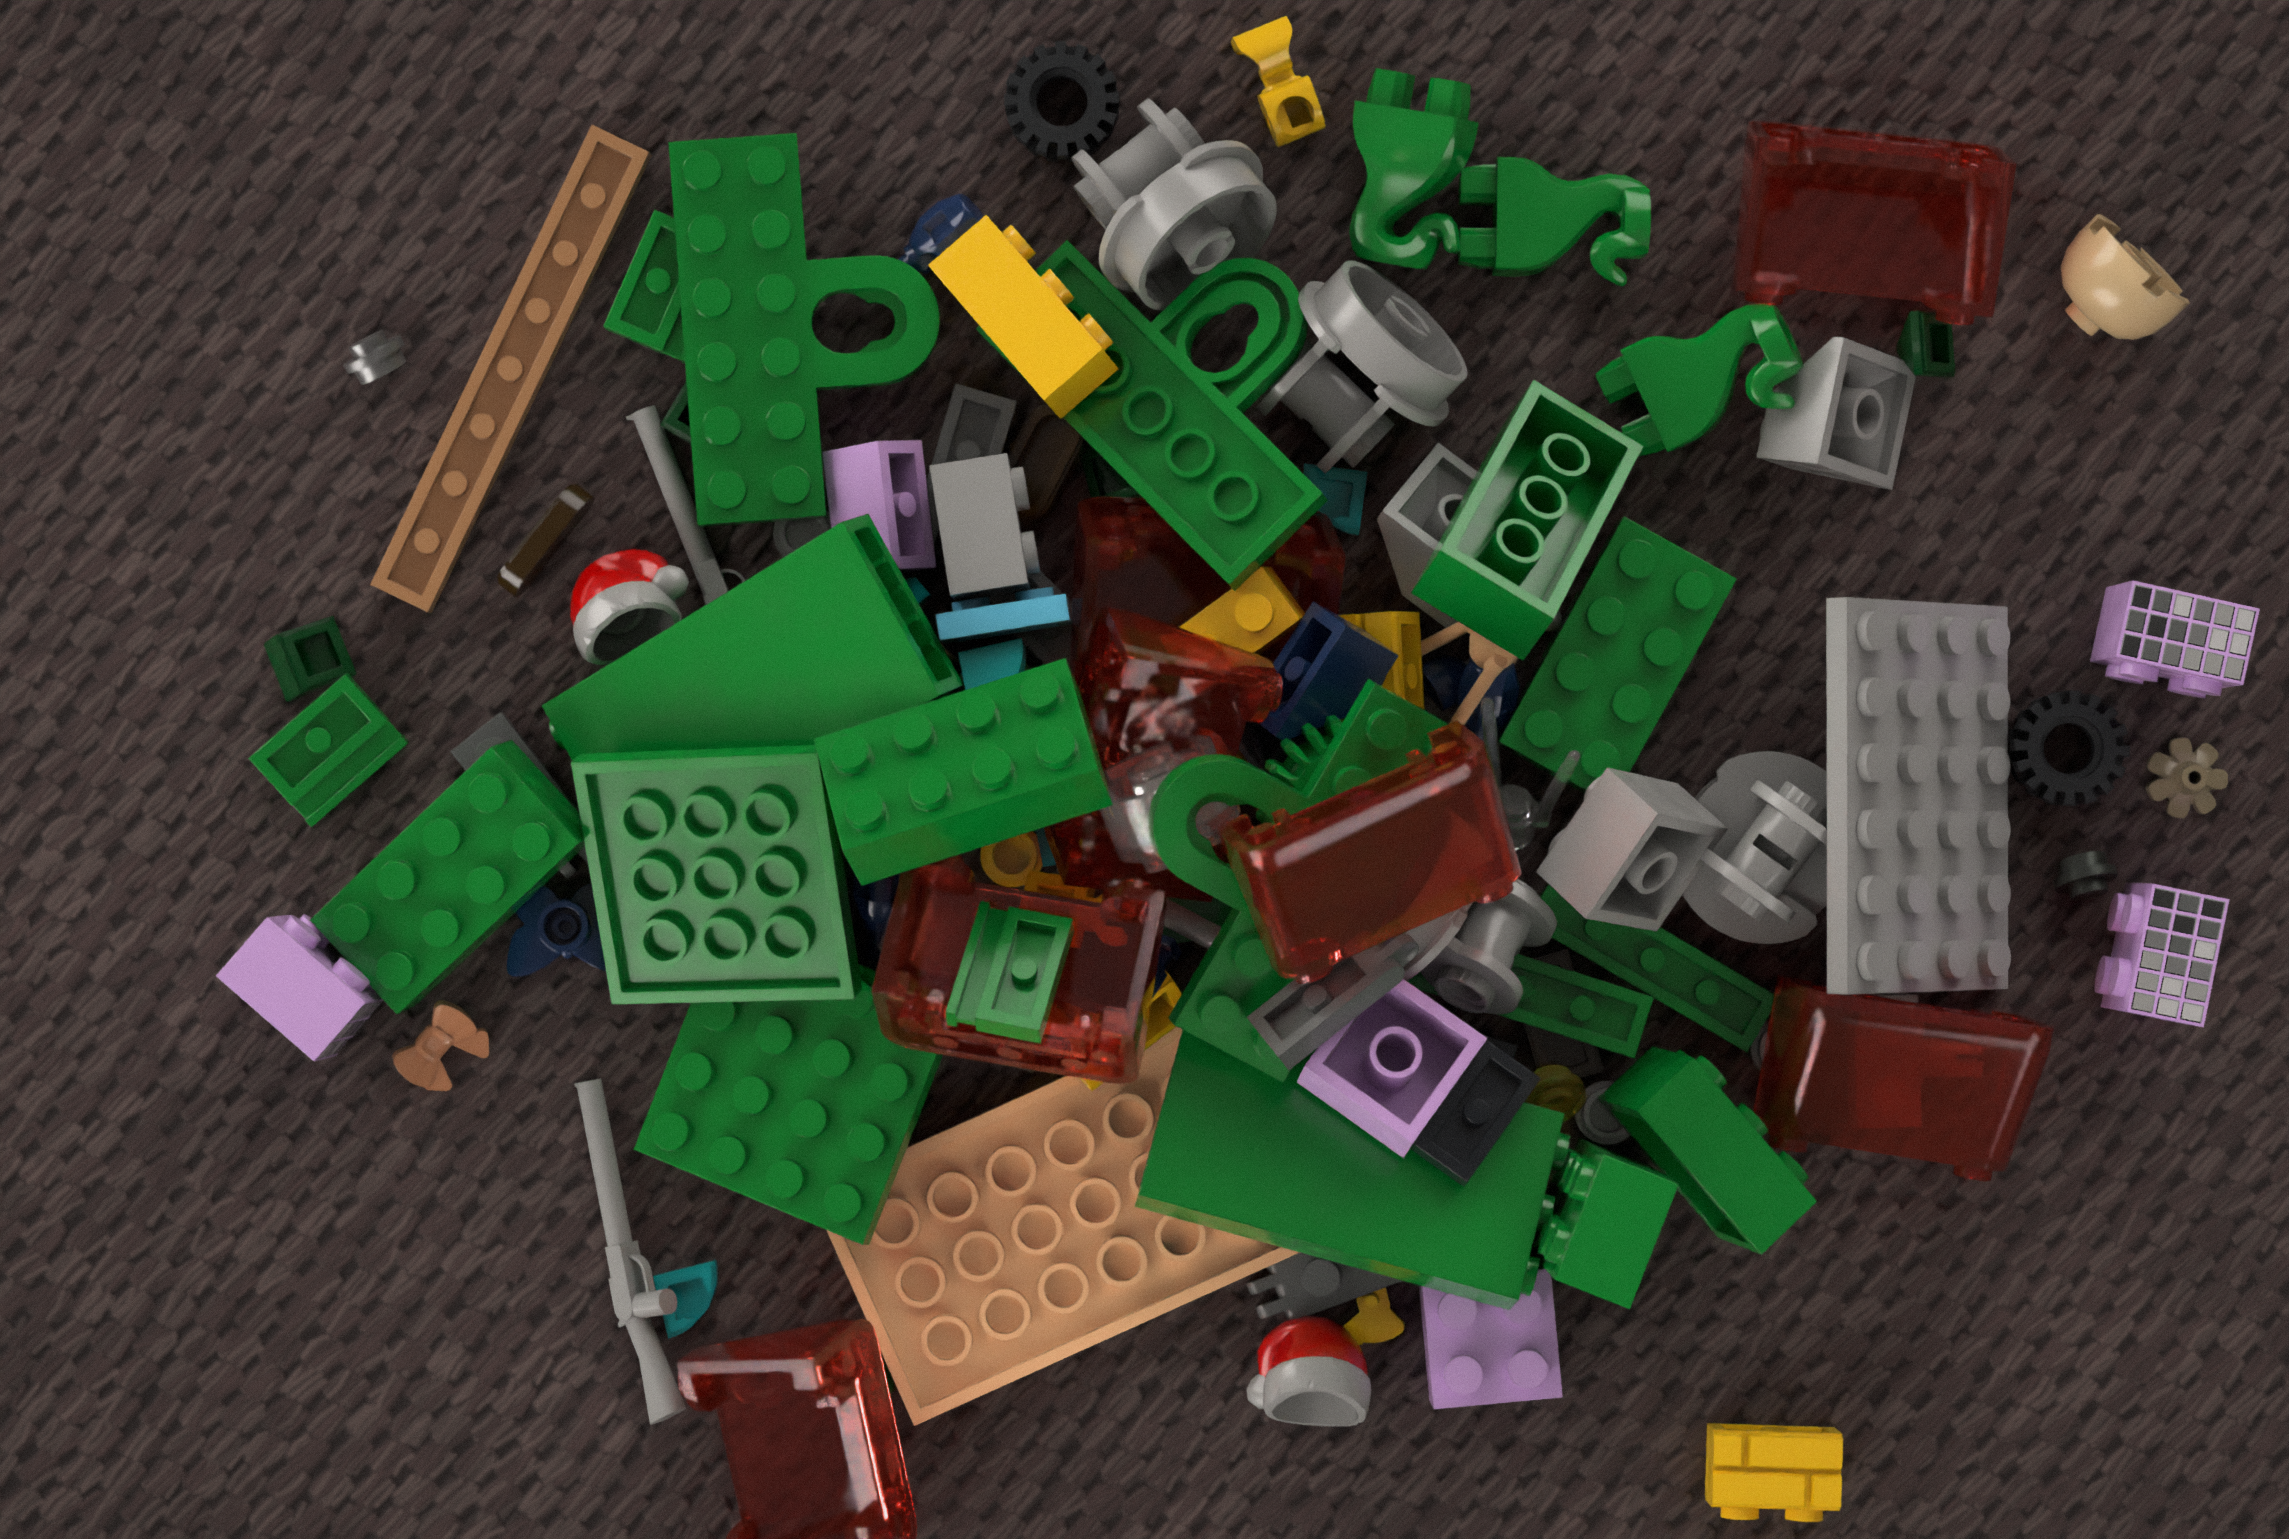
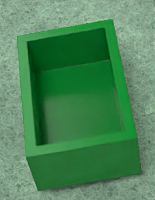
M1652 1046L1598 1097L1599 1101L1627 1131L1664 1175L1679 1184L1677 1191L1718 1238L1762 1255L1817 1202L1803 1185L1809 1179L1807 1173L1786 1152L1781 1151L1778 1154L1774 1152L1762 1138L1768 1132L1765 1124L1743 1103L1736 1107L1721 1090L1727 1084L1725 1078L1710 1061L1701 1055L1694 1059L1682 1050H1678L1675 1053Z

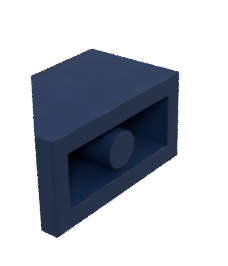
M1313 601L1243 711L1275 737L1281 740L1295 738L1302 735L1301 727L1307 723L1312 724L1318 729L1324 726L1327 716L1335 715L1340 720L1345 718L1367 680L1370 679L1382 685L1398 655L1365 630Z

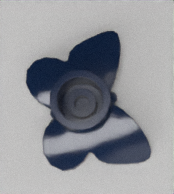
M591 884L578 889L571 898L565 897L563 899L553 890L542 886L516 911L524 926L517 929L511 938L507 958V972L509 975L522 977L535 973L554 962L561 955L566 959L575 955L590 966L606 971Z

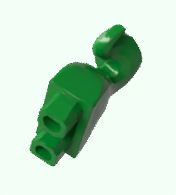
M1375 68L1366 102L1354 100L1353 134L1366 165L1367 179L1365 188L1352 215L1349 230L1351 246L1357 258L1426 270L1432 263L1442 240L1444 249L1447 252L1457 254L1460 251L1459 230L1453 218L1448 214L1440 212L1428 214L1421 218L1411 232L1404 237L1396 236L1393 227L1394 223L1401 216L1428 200L1451 183L1470 158L1479 122L1468 120L1471 85L1459 81L1431 77L1425 111L1411 110L1410 104L1415 75Z
M1497 157L1494 164L1465 167L1459 173V205L1493 206L1492 228L1459 229L1460 251L1457 258L1458 265L1477 269H1492V276L1520 277L1537 274L1561 259L1578 242L1590 226L1605 213H1612L1617 217L1619 229L1604 233L1597 237L1592 244L1590 262L1596 273L1618 287L1624 286L1627 282L1625 272L1614 263L1615 259H1640L1647 256L1649 252L1651 232L1650 189L1640 181L1629 176L1604 174L1579 181H1567L1550 174L1532 160L1518 157Z
M1753 304L1729 312L1706 333L1695 338L1680 339L1671 336L1644 338L1621 349L1622 356L1611 361L1595 375L1610 404L1638 391L1640 392L1649 414L1622 426L1621 429L1624 435L1643 445L1639 456L1660 452L1664 449L1667 452L1677 450L1701 439L1715 429L1729 406L1742 357L1749 344H1759L1764 353V358L1747 375L1745 384L1749 399L1762 408H1793L1795 405L1793 397L1788 393L1774 392L1773 387L1796 375L1804 366L1794 337L1778 307L1767 304Z

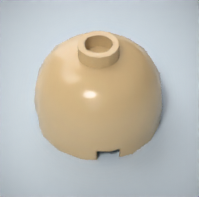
M2097 214L2068 246L2061 264L2062 285L2073 301L2065 311L2090 336H2093L2099 329H2102L2116 339L2136 340L2155 334L2170 323L2190 302L2188 299L2180 296L2183 291L2179 285L2142 247L2139 251L2128 241H2124L2121 244L2114 237L2121 228L2105 216Z

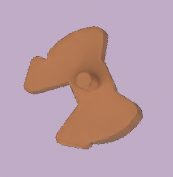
M439 1000L433 1007L431 1024L425 1027L416 1038L414 1044L398 1049L393 1053V1063L398 1072L410 1083L424 1087L426 1090L448 1091L452 1088V1083L441 1061L442 1056L451 1046H455L480 1058H487L489 1056L488 1033L484 1028L477 1029L472 1018L461 1007L445 1000Z

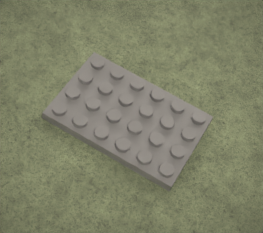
M1853 597L1826 598L1827 994L1849 995L2008 989V969L2011 963V953L2008 946V905L2011 898V889L2008 882V841L2011 833L2008 818V776L2011 767L2008 755V712L2010 709V694L2008 691V648L2010 645L2008 607Z

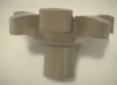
M2179 737L2170 740L2168 744L2170 756L2156 752L2148 758L2146 763L2147 769L2158 775L2159 778L2148 782L2146 785L2147 795L2151 801H2161L2168 798L2166 813L2173 818H2185L2190 810V805L2201 815L2209 813L2216 806V800L2210 793V790H2222L2228 784V774L2226 771L2211 768V765L2218 759L2217 750L2210 744L2204 743L2192 752V745L2188 738Z

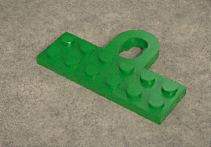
M797 133L668 142L698 527L827 518L817 391L890 385L900 382L917 372L932 354L939 335V308L934 292L929 283L917 270L903 261L888 256L870 255L807 260ZM844 293L855 295L868 304L876 303L888 307L894 315L895 325L891 334L885 339L870 341L867 346L857 353H839L822 346L815 337L812 328L813 316L818 306L828 297Z
M1066 240L1035 271L1039 276H1042L1048 269H1051L1075 297L1066 305L1078 321L1089 313L1114 342L1105 352L1119 369L1063 418L1236 591L1328 501L1325 495L1243 414L1292 366L1303 349L1307 337L1308 322L1299 305V291L1282 270L1266 261L1253 258L1230 259L1220 262L1208 272L1200 274L1150 322ZM1248 304L1256 308L1259 317L1257 327L1248 336L1245 354L1236 365L1226 371L1212 373L1202 371L1193 364L1191 355L1193 340L1207 322L1215 315L1225 314L1235 305ZM978 326L976 330L1022 376L986 332Z
M1368 679L1302 792L1250 763L1229 755H1203L1190 759L1173 769L1158 786L1150 804L1148 830L1152 845L1159 858L1173 874L1184 882L1231 906L1232 910L1168 1018L1171 1022L1190 1034L1284 1082L1291 1069L1288 1070L1247 1019V1016L1353 932L1362 927H1368L1371 931L1376 928L1484 745L1463 731ZM1217 801L1225 803L1230 807L1249 804L1267 814L1272 824V838L1268 849L1259 859L1249 864L1232 865L1223 862L1216 856L1211 846V841L1202 836L1196 828L1195 819L1198 811L1204 805Z

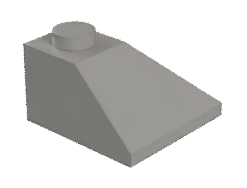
M1833 337L1803 364L1804 367L1796 375L1785 380L1774 390V392H1783L1791 395L1795 405L1789 409H1766L1765 418L1760 428L1757 458L1793 470L1892 490L1916 376L1910 371L1904 360L1844 337Z
M1437 443L1383 509L1377 521L1401 594L1447 628L1458 621L1421 600L1411 592L1477 471L1440 443Z

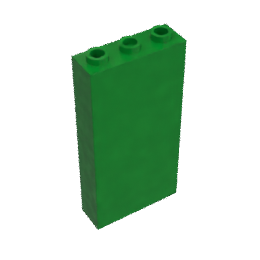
M865 514L837 524L542 705V708L550 720L549 728L554 740L561 748L568 752L573 761L579 754L815 745V738L942 698L964 684L869 514Z
M1182 1029L1134 1207L1510 1310L1517 1303L1520 1294L1531 1295L1540 1263V1258L1530 1256L1535 1232H1540L1543 1225L1548 1224L1555 1202V1196L1545 1194L1550 1171L1561 1172L1570 1141V1135L1560 1132L1565 1113L1524 1102L1468 1183L1463 1187L1412 1151L1411 1148L1405 1157L1402 1158L1298 1084L1297 1080L1303 1067L1315 1050L1296 1064L1289 1072L1285 1081L1281 1082Z

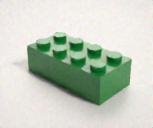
M1533 380L1501 427L1411 593L1519 659L1524 660L1554 620L1643 445Z
M1625 516L1616 521L1559 627L1520 694L1515 711L1503 731H1501L1499 738L1495 740V744L1584 794L1590 784L1602 776L1607 767L1630 772L1737 578Z
M1066 658L814 739L841 848L861 886L1113 805L1083 699Z
M512 739L490 747L316 913L310 921L348 962L369 979V985L398 1015L425 998L585 847L580 814Z
M1578 1138L1574 1150L1568 1148L1561 1172H1552L1550 1182L1555 1183L1559 1189L1555 1196L1551 1219L1547 1225H1543L1540 1232H1535L1532 1246L1535 1250L1532 1256L1540 1258L1539 1264L1554 1280L1630 1309L1679 1184L1648 1164Z

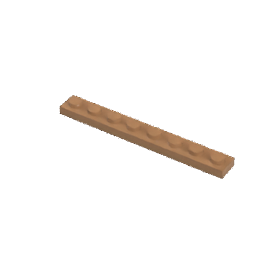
M591 125L370 585L432 614L652 157L650 152Z

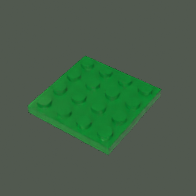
M815 745L579 754L571 762L612 1004L856 998L862 990L841 844Z
M858 963L862 990L855 999L690 1003L634 1150L856 1243L869 1245L954 1026L947 1025L946 1009L949 999Z

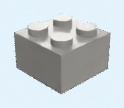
M1007 453L929 465L949 592L953 600L959 601L1030 589L1028 575L1040 573L1034 532L1021 533L1018 511L1030 509L1023 466L1011 468Z
M1607 767L1602 776L1594 780L1586 790L1584 802L1568 826L1554 837L1550 843L1548 855L1536 872L1585 919L1657 931L1705 863L1700 859L1701 855L1707 848L1713 851L1728 828L1678 783Z

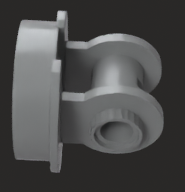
M1147 98L1137 106L1147 127L1130 139L1127 144L1116 150L1100 164H1097L1082 149L1071 157L1075 167L1083 177L1073 187L1091 214L1106 230L1099 250V265L1104 276L1116 288L1135 292L1148 307L1163 311L1200 274L1208 272L1218 263L1235 258H1254L1273 228L1277 205L1274 195L1263 183L1261 161L1251 148L1233 140H1222L1205 144L1194 127L1177 108L1174 107L1164 114L1152 100Z
M1351 260L1344 262L1325 283L1310 281L1300 290L1298 297L1300 308L1319 340L1313 346L1306 339L1296 361L1270 387L1271 391L1256 408L1266 416L1281 401L1300 420L1304 418L1313 426L1311 430L1331 449L1316 465L1321 471L1326 474L1341 457L1354 468L1395 425L1384 414L1389 407L1406 418L1425 426H1438L1446 419L1449 414L1446 399L1467 378V367L1449 336L1409 294L1373 268ZM1329 350L1335 354L1342 350L1367 377L1378 385L1374 391L1380 399L1376 403L1325 355Z
M1751 752L1727 759L1716 770L1717 777L1705 785L1696 795L1695 799L1728 829L1713 851L1707 848L1701 855L1700 859L1705 863L1682 895L1701 919L1719 932L1732 938L1758 944H1775L1804 937L1817 925L1816 914L1827 905V772L1806 759L1781 752Z
M1446 809L1377 926L1387 919H1396L1404 927L1406 934H1409L1419 945L1418 954L1403 967L1405 970L1404 980H1410L1421 971L1425 979L1435 988L1438 995L1456 1008L1476 1014L1483 1012L1507 1014L1516 1009L1523 995L1522 985L1511 971L1514 964V956L1520 952L1522 946L1537 947L1548 943L1557 926L1556 917L1550 907L1537 895V892L1532 887L1512 876L1495 874L1489 869L1495 863L1501 845L1499 832L1486 822H1475L1468 825Z

